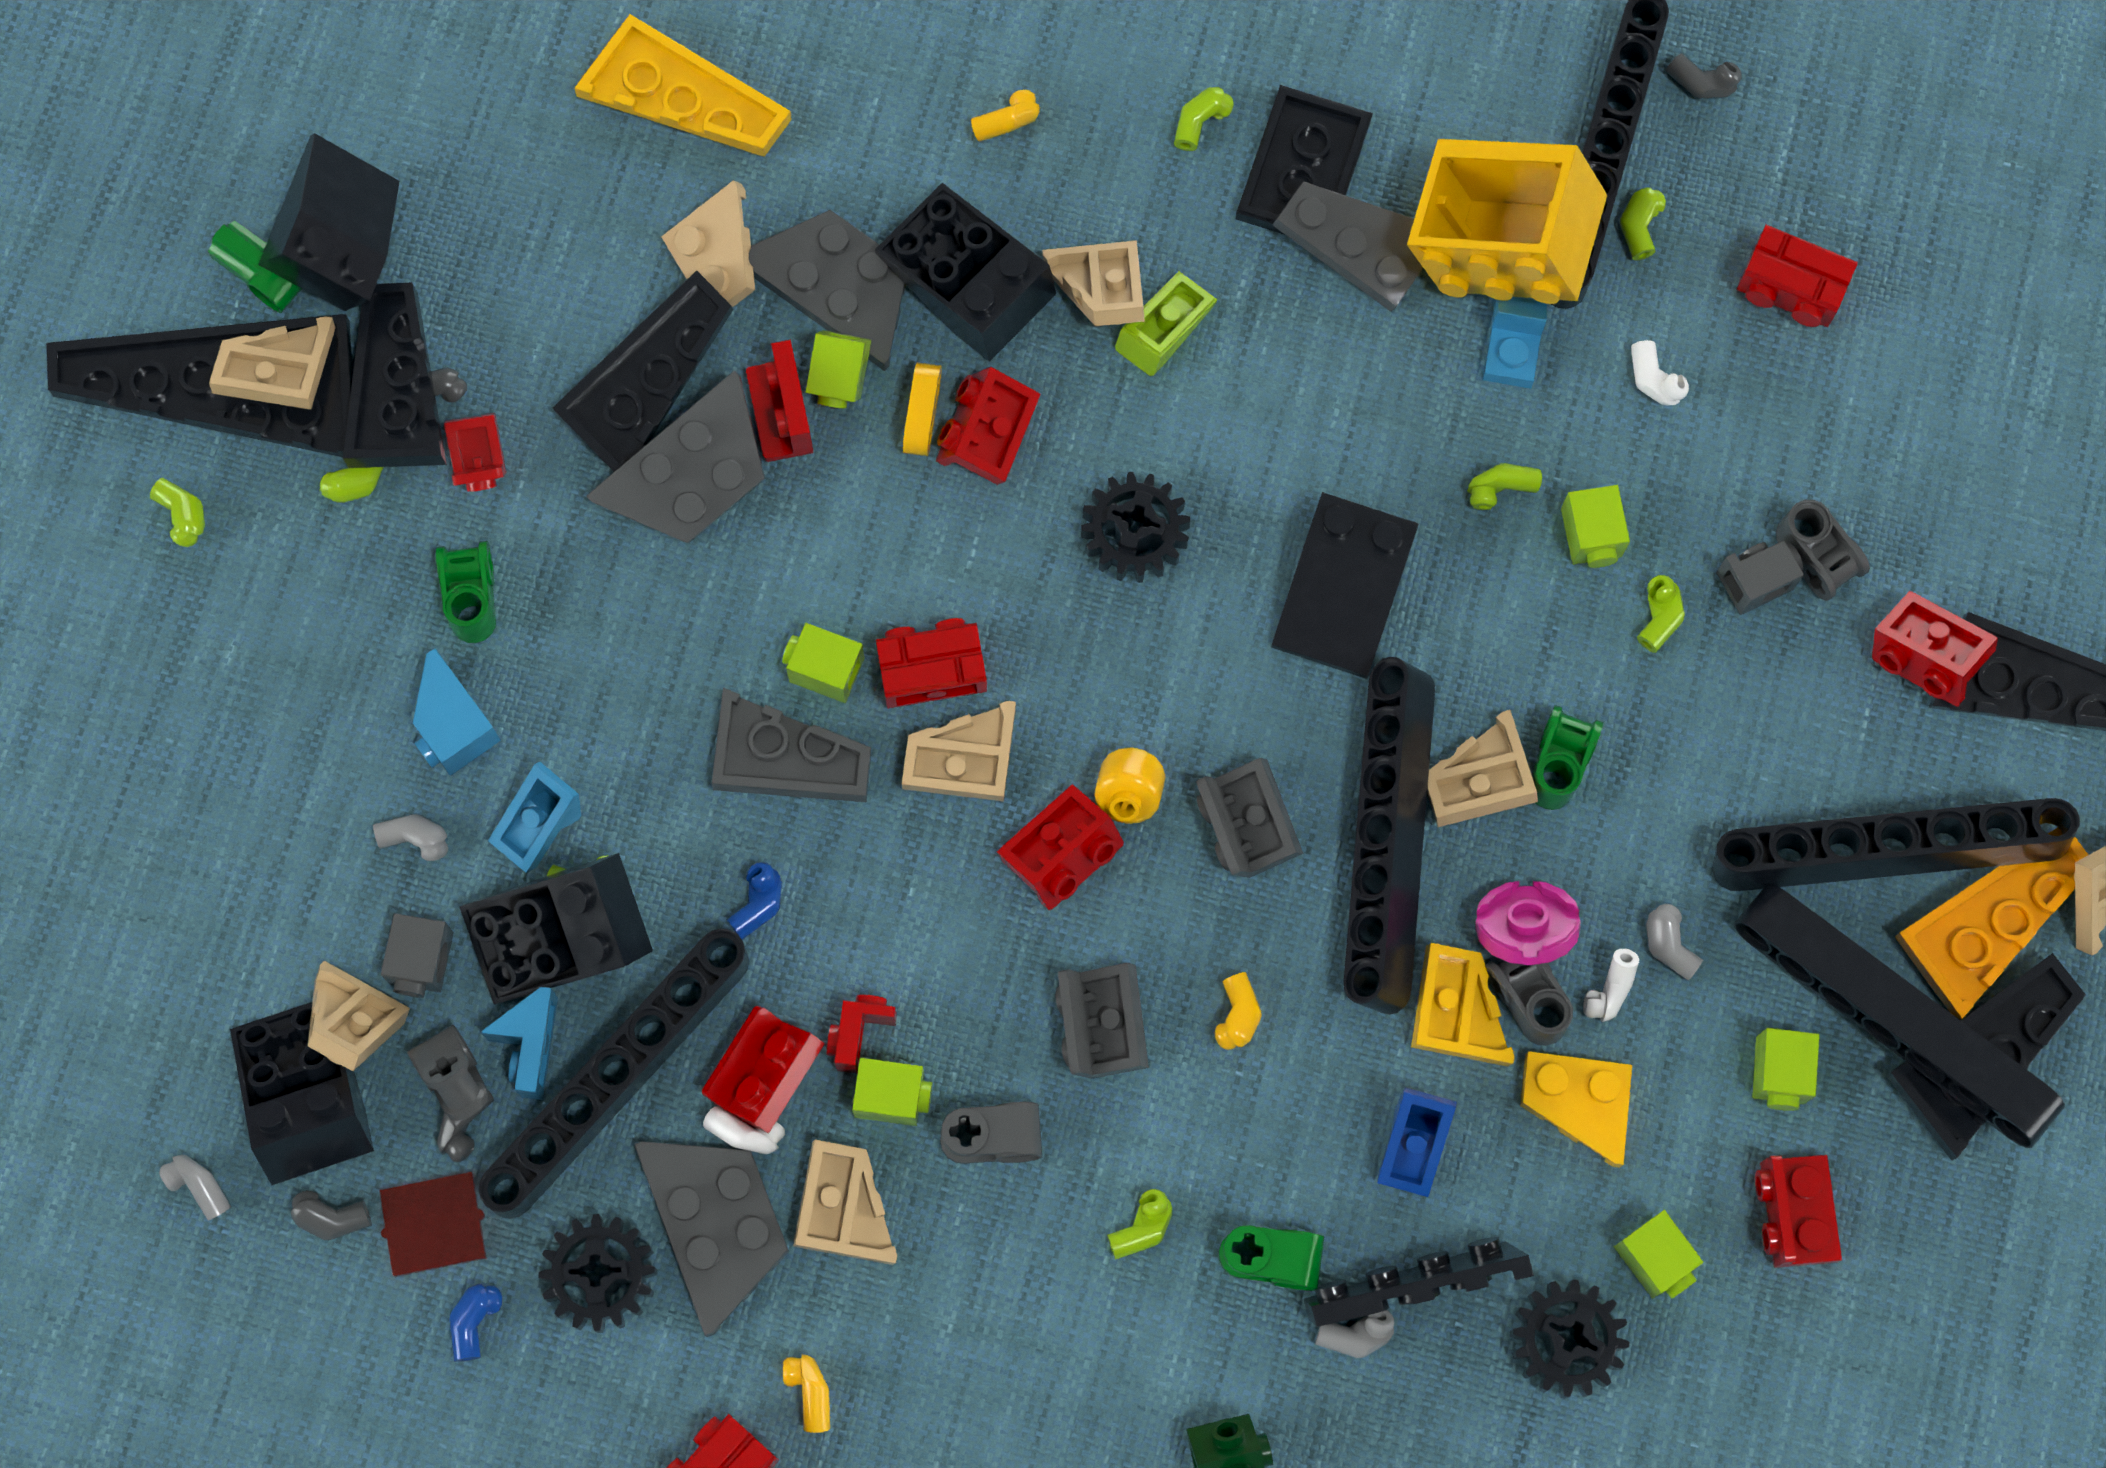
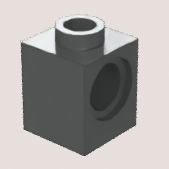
M394 913L381 970V976L390 985H394L393 992L416 998H424L426 990L441 993L454 934L446 922Z

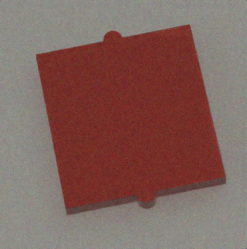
M472 1172L380 1190L385 1228L382 1229L381 1236L388 1241L393 1277L487 1259L481 1226L485 1213L478 1207Z

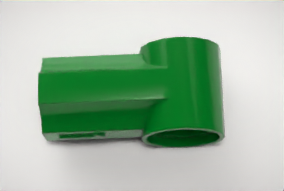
M235 220L230 224H223L212 238V244L208 250L209 255L213 260L243 280L249 290L264 304L274 311L282 313L302 288L258 265L267 244L265 241Z

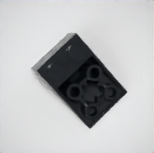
M941 183L875 249V253L956 336L989 362L1056 295L1050 265L944 183Z
M619 853L574 866L460 906L494 1005L532 994L540 987L553 988L625 967L653 951Z
M312 1002L230 1029L251 1150L271 1185L374 1151L367 1114L354 1071L333 1063L326 1056L307 1046Z

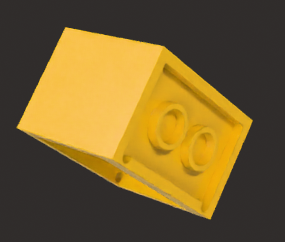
M1438 139L1407 246L1440 292L1448 296L1465 297L1467 294H1481L1501 301L1511 300L1512 297L1533 298L1545 304H1555L1559 300L1578 301L1607 194L1577 145Z

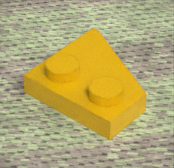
M1430 943L1426 946L1411 1048L1508 1067L1514 1064L1515 1056L1512 1047H1507L1498 1019L1502 1015L1496 997L1488 988L1489 975L1480 952Z
M1528 1051L1525 1054L1520 1106L1539 1119L1547 1120L1555 1125L1560 1133L1576 1143L1579 1141L1605 1158L1604 1162L1610 1166L1620 1168L1624 1165L1632 1065Z

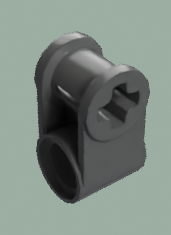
M1816 500L1800 501L1778 523L1776 529L1777 542L1785 541L1786 544L1791 543L1797 549L1803 562V578L1809 588L1819 598L1825 601L1832 599L1836 595L1838 587L1854 576L1862 577L1869 572V562L1862 549L1846 534L1829 509L1821 502ZM1794 520H1803L1810 524L1814 531V537L1801 535L1795 527ZM1836 565H1840L1836 570L1830 571Z
M1502 961L1499 964L1490 962L1485 965L1491 987L1503 1004L1507 1006L1524 1036L1530 1042L1548 1046L1556 1043L1563 1037L1573 1018V1007L1554 977L1549 963L1523 965ZM1539 1007H1548L1554 1010L1558 1015L1559 1025L1553 1028L1541 1026L1535 1020L1534 1010Z
M454 1024L407 1052L420 1077L431 1092L434 1090L443 1111L451 1120L467 1119L479 1112L487 1103L489 1092L475 1066L477 1062Z
M1010 1102L996 1106L956 1109L948 1114L942 1123L940 1138L942 1151L948 1159L960 1164L983 1162L1021 1163L1041 1159L1043 1155L1039 1105L1034 1102ZM958 1126H968L970 1134L978 1135L972 1137L970 1146L963 1147L959 1138L950 1137L957 1135Z

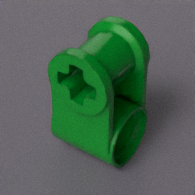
M480 541L478 547L450 551L445 546L437 547L436 565L442 593L443 611L453 633L458 639L466 643H478L486 640L491 636L496 627L493 592L495 578L489 542ZM471 606L481 608L479 615L472 620L462 621L458 619L460 613L465 608Z
M1554 705L1539 744L1540 751L1531 774L1537 790L1538 802L1536 804L1544 809L1555 810L1569 803L1582 781L1586 766L1591 760L1603 727V722L1595 720L1593 723L1586 722L1564 714L1562 707ZM1554 772L1561 775L1566 781L1567 787L1564 789L1552 788L1545 782L1543 774Z
M1251 1225L1240 1226L1232 1230L1221 1242L1218 1251L1219 1261L1222 1268L1229 1275L1237 1278L1268 1282L1283 1288L1315 1291L1319 1284L1325 1237L1298 1230H1275ZM1243 1239L1249 1240V1249L1257 1251L1258 1255L1249 1260L1246 1265L1240 1264L1241 1256L1232 1252V1248L1237 1247Z

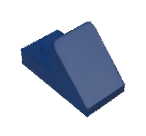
M1404 1088L1394 1110L1391 1133L1378 1173V1184L1429 1197L1456 1109V1101Z

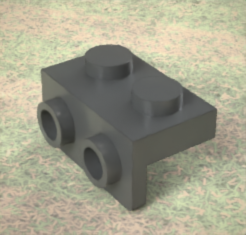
M1258 758L1217 778L1205 776L1196 780L1200 795L1197 796L1199 810L1204 819L1209 824L1212 823L1219 841L1215 843L1216 855L1223 868L1230 871L1232 875L1251 878L1304 854L1267 759Z
M1123 963L1084 972L1070 969L1059 971V986L1056 988L1055 998L1058 1010L1063 1016L1065 1037L1062 1040V1055L1071 1074L1095 1079L1149 1068L1136 965Z

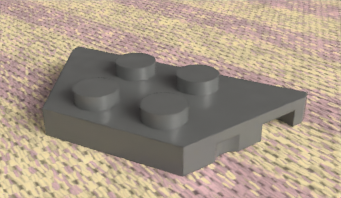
M828 210L751 246L749 262L753 266L754 278L827 331L870 339L871 346L868 360L886 371L890 365L891 349L895 329L897 330L900 305L902 296L905 293L906 284L875 253V249L879 246L877 242L833 211Z
M733 371L591 491L587 498L597 505L683 542L690 543L766 479L744 396L742 380L738 373Z
M654 1142L634 1144L704 1335L706 1337L712 1336L721 1328L720 1325L737 1306L744 1302L758 1287V1283L766 1274L772 1271L789 1253L753 1154L749 1150Z

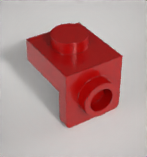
M490 413L445 421L444 427L454 472L451 475L453 486L466 484L467 492L496 487V479L504 477L507 472L496 414Z
M857 995L855 1002L843 1000L840 1025H830L827 1041V1055L835 1056L834 1063L837 1071L858 1074L865 1023L896 1026V1007L887 1006L886 998L874 995Z

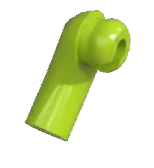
M1209 87L1184 104L1178 122L1174 145L1184 151H1195L1198 147L1203 122L1211 116L1218 120L1228 117L1234 106L1233 98L1229 94L1224 93L1220 87Z
M1649 187L1642 188L1633 193L1620 217L1623 235L1632 259L1635 261L1646 259L1656 252L1647 226L1653 217H1656L1659 212L1664 211L1666 206L1663 193Z
M1500 463L1472 478L1467 489L1468 493L1471 494L1470 504L1477 510H1489L1497 504L1496 493L1505 489L1537 493L1542 483V472L1538 468Z
M384 467L346 468L335 472H328L320 480V491L325 498L332 499V501L337 503H345L369 496L374 491Z
M165 478L158 479L151 489L150 499L171 511L172 524L174 526L170 531V537L173 542L183 547L193 546L197 543L198 535H201L205 528L204 510L201 501L195 495Z
M1666 575L1653 577L1647 585L1652 620L1637 636L1638 642L1652 653H1656L1682 624L1685 617L1680 589Z
M1150 1189L1144 1192L1139 1199L1140 1206L1133 1226L1107 1235L1115 1260L1154 1247L1162 1242L1172 1217V1204L1164 1192L1159 1189Z

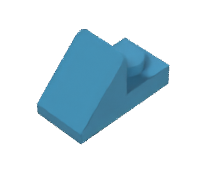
M1512 297L1508 301L1495 299L1482 380L1532 388L1540 339L1547 320V304L1538 302L1533 298Z
M541 762L534 764L488 839V842L525 873L537 868L559 831L580 819L579 794Z
M540 987L481 1032L489 1042L521 1045L520 1052H512L508 1078L510 1083H515L514 1090L522 1098L543 1100L558 997L552 988Z

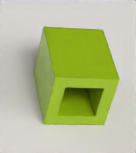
M824 330L816 333L805 393L818 395V404L843 409L847 408L848 401L856 402L861 399L871 340Z
M1618 485L1568 492L1561 507V513L1572 564L1588 563L1590 568H1600L1616 563L1618 558L1623 556L1630 543Z
M805 622L800 636L792 635L783 654L782 663L787 665L786 670L790 683L846 703L865 656L862 643Z
M1766 1028L1756 1036L1752 1098L1767 1100V1107L1771 1109L1796 1111L1799 1110V1104H1806L1816 1097L1820 1034Z
M860 1058L852 1108L854 1117L917 1126L919 1112L929 1113L933 1082L924 1081L923 1066Z
M1665 1210L1613 1246L1652 1299L1664 1291L1667 1292L1671 1299L1697 1281L1692 1271L1704 1263Z

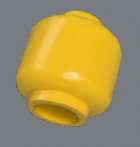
M1120 748L1109 753L1101 763L1094 796L1097 806L1107 813L1111 819L1121 823H1141L1150 819L1159 809L1166 776L1162 764L1154 755L1138 748Z

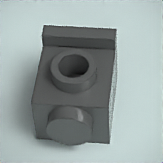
M1781 541L1769 548L1765 542L1759 543L1741 553L1739 557L1733 553L1724 559L1716 572L1740 615L1793 591L1804 576L1802 572L1803 562L1800 554L1791 543L1786 544L1785 541Z

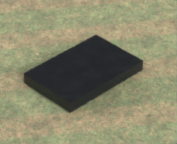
M1280 85L1235 219L1284 234L1272 224L1303 181L1346 196L1373 113Z

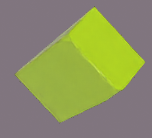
M1178 271L1143 306L1145 321L1126 323L1122 327L1115 349L1147 375L1154 376L1215 306L1218 299Z

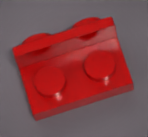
M791 339L771 343L774 361L751 366L746 369L761 448L766 462L814 453Z
M991 366L972 375H967L956 392L955 401L959 404L954 417L945 423L938 436L937 445L941 448L936 462L943 466L957 463L996 485L1004 483L1041 394Z
M1909 591L1875 628L1872 659L1885 671L1900 675L1920 686L1930 696L1943 699L1954 706H1959L1965 699L1967 682L1996 651L1998 637Z
M1072 784L996 852L1002 862L1034 890L1041 904L1048 910H1052L1062 900L1072 896L1078 886L1100 866L1110 862L1116 852L1123 846L1124 841L1111 817Z
M755 1006L704 1085L702 1095L744 1123L769 1134L825 1043L812 1033L781 1021L767 1009Z
M1781 1155L1769 1156L1760 1162L1761 1170H1756L1755 1188L1759 1202H1766L1768 1223H1764L1762 1226V1240L1765 1253L1773 1255L1774 1268L1838 1263L1842 1261L1828 1156L1816 1155L1782 1158Z

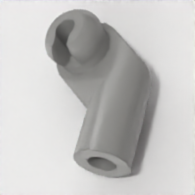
M411 814L373 824L379 849L410 842L414 846L420 847L421 857L426 861L441 859L448 852V845L445 842L447 834L443 827L421 815Z
M1671 904L1659 905L1649 914L1646 922L1649 951L1654 958L1689 981L1703 962V959L1681 945L1679 923L1682 921V915L1679 909Z
M174 1156L171 1163L161 1166L159 1174L165 1186L170 1191H176L186 1184L208 1221L231 1208L212 1173L189 1156Z
M1386 1310L1367 1315L1350 1327L1337 1323L1320 1326L1315 1345L1355 1358H1364L1389 1342L1394 1334L1393 1315Z

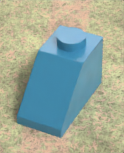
M434 648L428 652L425 658L413 725L422 738L414 744L431 768L441 763L451 776L501 740L493 726L438 651Z

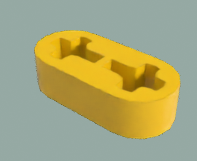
M917 362L915 365L904 430L903 453L920 456L929 455L941 386V365Z

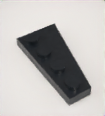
M695 271L553 407V410L615 472L650 442L732 313V306L698 271Z
M412 282L376 284L370 301L361 305L343 460L348 468L447 465L419 297Z
M1967 612L1964 614V620L1998 637L1996 651L1967 682L1965 699L1959 706H1954L1943 699L1932 697L1929 708L2106 731V664L1973 613Z
M2052 953L1961 1021L2025 1069H2028L2030 1063L2041 1049L2049 1043L2086 994ZM1906 1061L1886 1075L1952 1161L1959 1157L1969 1144L1970 1139L1981 1125L1986 1122Z
M1489 1237L1468 1244L1469 1252L1449 1257L1447 1251L1435 1252L1418 1258L1417 1267L1398 1272L1397 1266H1386L1366 1273L1367 1281L1347 1286L1345 1280H1337L1319 1285L1315 1289V1296L1304 1298L1303 1300L1309 1320L1316 1327L1384 1312L1389 1309L1387 1299L1397 1297L1399 1304L1402 1305L1417 1304L1434 1300L1436 1296L1441 1294L1439 1287L1450 1285L1451 1290L1466 1289V1292L1489 1287L1488 1281L1492 1280L1493 1274L1512 1271L1515 1280L1532 1277L1534 1274L1528 1254L1506 1241L1500 1243L1499 1237Z

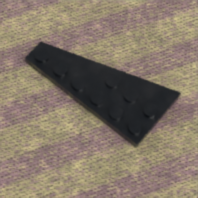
M346 314L326 316L333 318L335 331L311 410L213 394L209 381L222 340L244 335L258 336L266 330L286 326L287 332L316 326V318L324 316L46 343L48 390L53 397L343 457L353 378L350 321Z

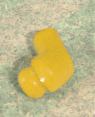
M1026 89L1018 90L1009 99L1011 106L973 117L971 124L976 139L979 142L1034 122L1040 112V106L1036 103L1035 94Z
M1246 972L1235 974L1222 981L1232 1009L1225 1023H1220L1216 1026L1214 1035L1218 1045L1225 1050H1232L1236 1046L1242 1048L1248 1044L1262 1017L1261 1008Z
M802 1354L801 1358H786L783 1361V1383L789 1387L802 1385L803 1430L810 1433L830 1430L829 1388L815 1359L805 1354Z

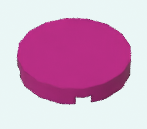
M1519 881L1496 887L1483 897L1477 908L1475 930L1480 944L1491 955L1509 963L1536 965L1549 963L1566 955L1578 942L1581 920L1576 901L1563 889L1540 881H1533V886L1519 887Z

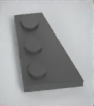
M1304 181L1272 224L1389 311H1393L1423 269L1420 262L1407 246L1414 222L1413 218Z
M723 688L712 776L713 790L867 802L871 747L817 725H806L784 716L780 710L768 705L764 707L740 698V694Z

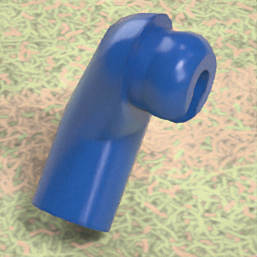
M756 863L749 868L746 879L749 882L748 904L726 919L741 940L773 918L780 909L782 881L779 873L768 863Z
M476 1284L469 1287L452 1310L449 1322L454 1362L481 1358L477 1326L486 1314L491 1315L501 1309L502 1295L496 1286L489 1285L484 1287L482 1284Z

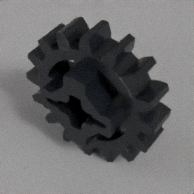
M1128 472L1126 484L1120 485L1113 476L1108 478V493L1095 488L1092 491V501L1096 506L1084 505L1082 518L1090 523L1081 525V538L1093 539L1086 545L1087 556L1092 557L1100 554L1099 570L1104 572L1111 565L1117 568V580L1119 581L1124 579L1127 571L1134 572L1138 583L1143 582L1145 571L1149 569L1158 578L1162 577L1164 571L1163 562L1166 561L1176 566L1179 563L1180 555L1175 548L1186 549L1189 536L1182 532L1190 528V516L1179 515L1185 507L1184 498L1170 500L1172 484L1168 482L1158 489L1154 487V475L1150 473L1145 478L1144 483H1137L1134 472ZM1132 499L1122 505H1117V503L1123 500ZM1153 504L1164 513L1166 519L1157 516L1152 507ZM1134 521L1143 523V526L1138 529L1137 533L1128 531V528H1131ZM1102 530L1105 531V535L1115 539L1119 547L1118 551L1107 542ZM1149 549L1155 550L1150 554L1137 556Z
M593 1214L591 1227L585 1228L576 1218L572 1220L574 1234L569 1237L558 1231L554 1234L556 1241L560 1244L557 1252L544 1250L542 1253L552 1263L551 1269L540 1271L539 1278L546 1282H552L553 1286L546 1290L542 1296L547 1302L560 1300L561 1303L557 1306L554 1313L559 1319L562 1320L569 1314L574 1313L572 1327L581 1331L586 1325L587 1320H592L594 1331L603 1333L605 1322L609 1319L621 1329L625 1327L623 1313L627 1310L638 1316L643 1313L641 1307L636 1302L639 1296L653 1297L654 1291L644 1284L645 1278L658 1275L655 1267L644 1265V1260L649 1258L654 1252L649 1245L638 1248L635 1246L642 1235L638 1229L633 1228L625 1235L622 1234L624 1221L621 1218L615 1217L609 1228L604 1227L603 1219L599 1214ZM609 1240L621 1244L628 1251L632 1261L615 1260L610 1254ZM585 1242V1251L574 1262H567L570 1254ZM601 1261L608 1270L615 1271L616 1273L602 1277L601 1286L596 1287L593 1281L581 1275L594 1271L596 1262ZM622 1285H630L623 1298L611 1305V1296ZM565 1286L581 1287L586 1292L588 1308L576 1304L568 1295Z
M1573 1279L1568 1283L1566 1292H1562L1558 1283L1553 1281L1547 1284L1548 1298H1545L1536 1290L1528 1296L1531 1305L1534 1307L1533 1310L1522 1307L1517 1309L1515 1315L1524 1322V1327L1512 1329L1510 1337L1522 1340L1523 1347L1512 1353L1513 1359L1526 1358L1530 1365L1522 1374L1525 1379L1536 1374L1542 1377L1539 1391L1545 1393L1554 1384L1559 1385L1560 1398L1567 1399L1571 1396L1573 1386H1577L1580 1394L1586 1397L1592 1394V1380L1603 1388L1612 1383L1608 1373L1605 1371L1607 1368L1616 1371L1623 1369L1625 1364L1620 1358L1615 1356V1352L1629 1348L1630 1342L1617 1338L1616 1331L1626 1326L1627 1321L1626 1319L1613 1320L1609 1313L1617 1304L1614 1299L1604 1304H1600L1597 1301L1599 1287L1594 1285L1585 1294L1580 1293L1579 1281ZM1575 1304L1569 1314L1561 1318L1551 1313L1549 1315L1544 1313L1554 1305ZM1594 1317L1601 1326L1604 1342L1596 1338L1591 1323ZM1573 1327L1576 1330L1574 1339L1581 1346H1576L1566 1351L1562 1348L1564 1338L1558 1335V1332H1564ZM1535 1336L1543 1339L1548 1355L1545 1362L1537 1351ZM1581 1360L1586 1364L1591 1363L1594 1365L1591 1370L1583 1374H1564L1571 1362Z

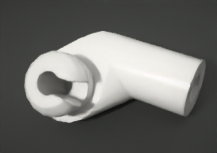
M1639 341L1631 345L1635 384L1640 391L1659 404L1666 406L1676 405L1687 396L1689 385L1684 376H1677L1675 373L1668 375L1659 369L1656 343L1654 341Z
M1618 949L1614 952L1603 992L1590 990L1585 994L1583 1012L1588 1018H1600L1601 1022H1605L1616 1017L1634 982L1639 964V958L1635 952L1629 949Z
M719 1106L710 1109L703 1121V1126L706 1130L732 1147L765 1155L776 1151L779 1148L777 1143L785 1136L784 1127L777 1122L768 1134L760 1129L752 1128Z

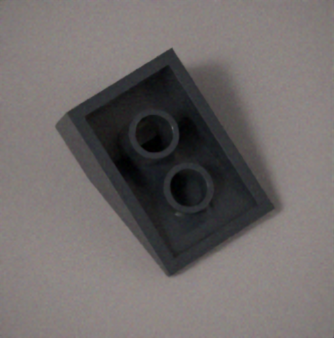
M315 133L310 135L258 265L343 311L370 301L387 258L400 181Z
M1322 492L1271 648L1367 679L1419 523Z

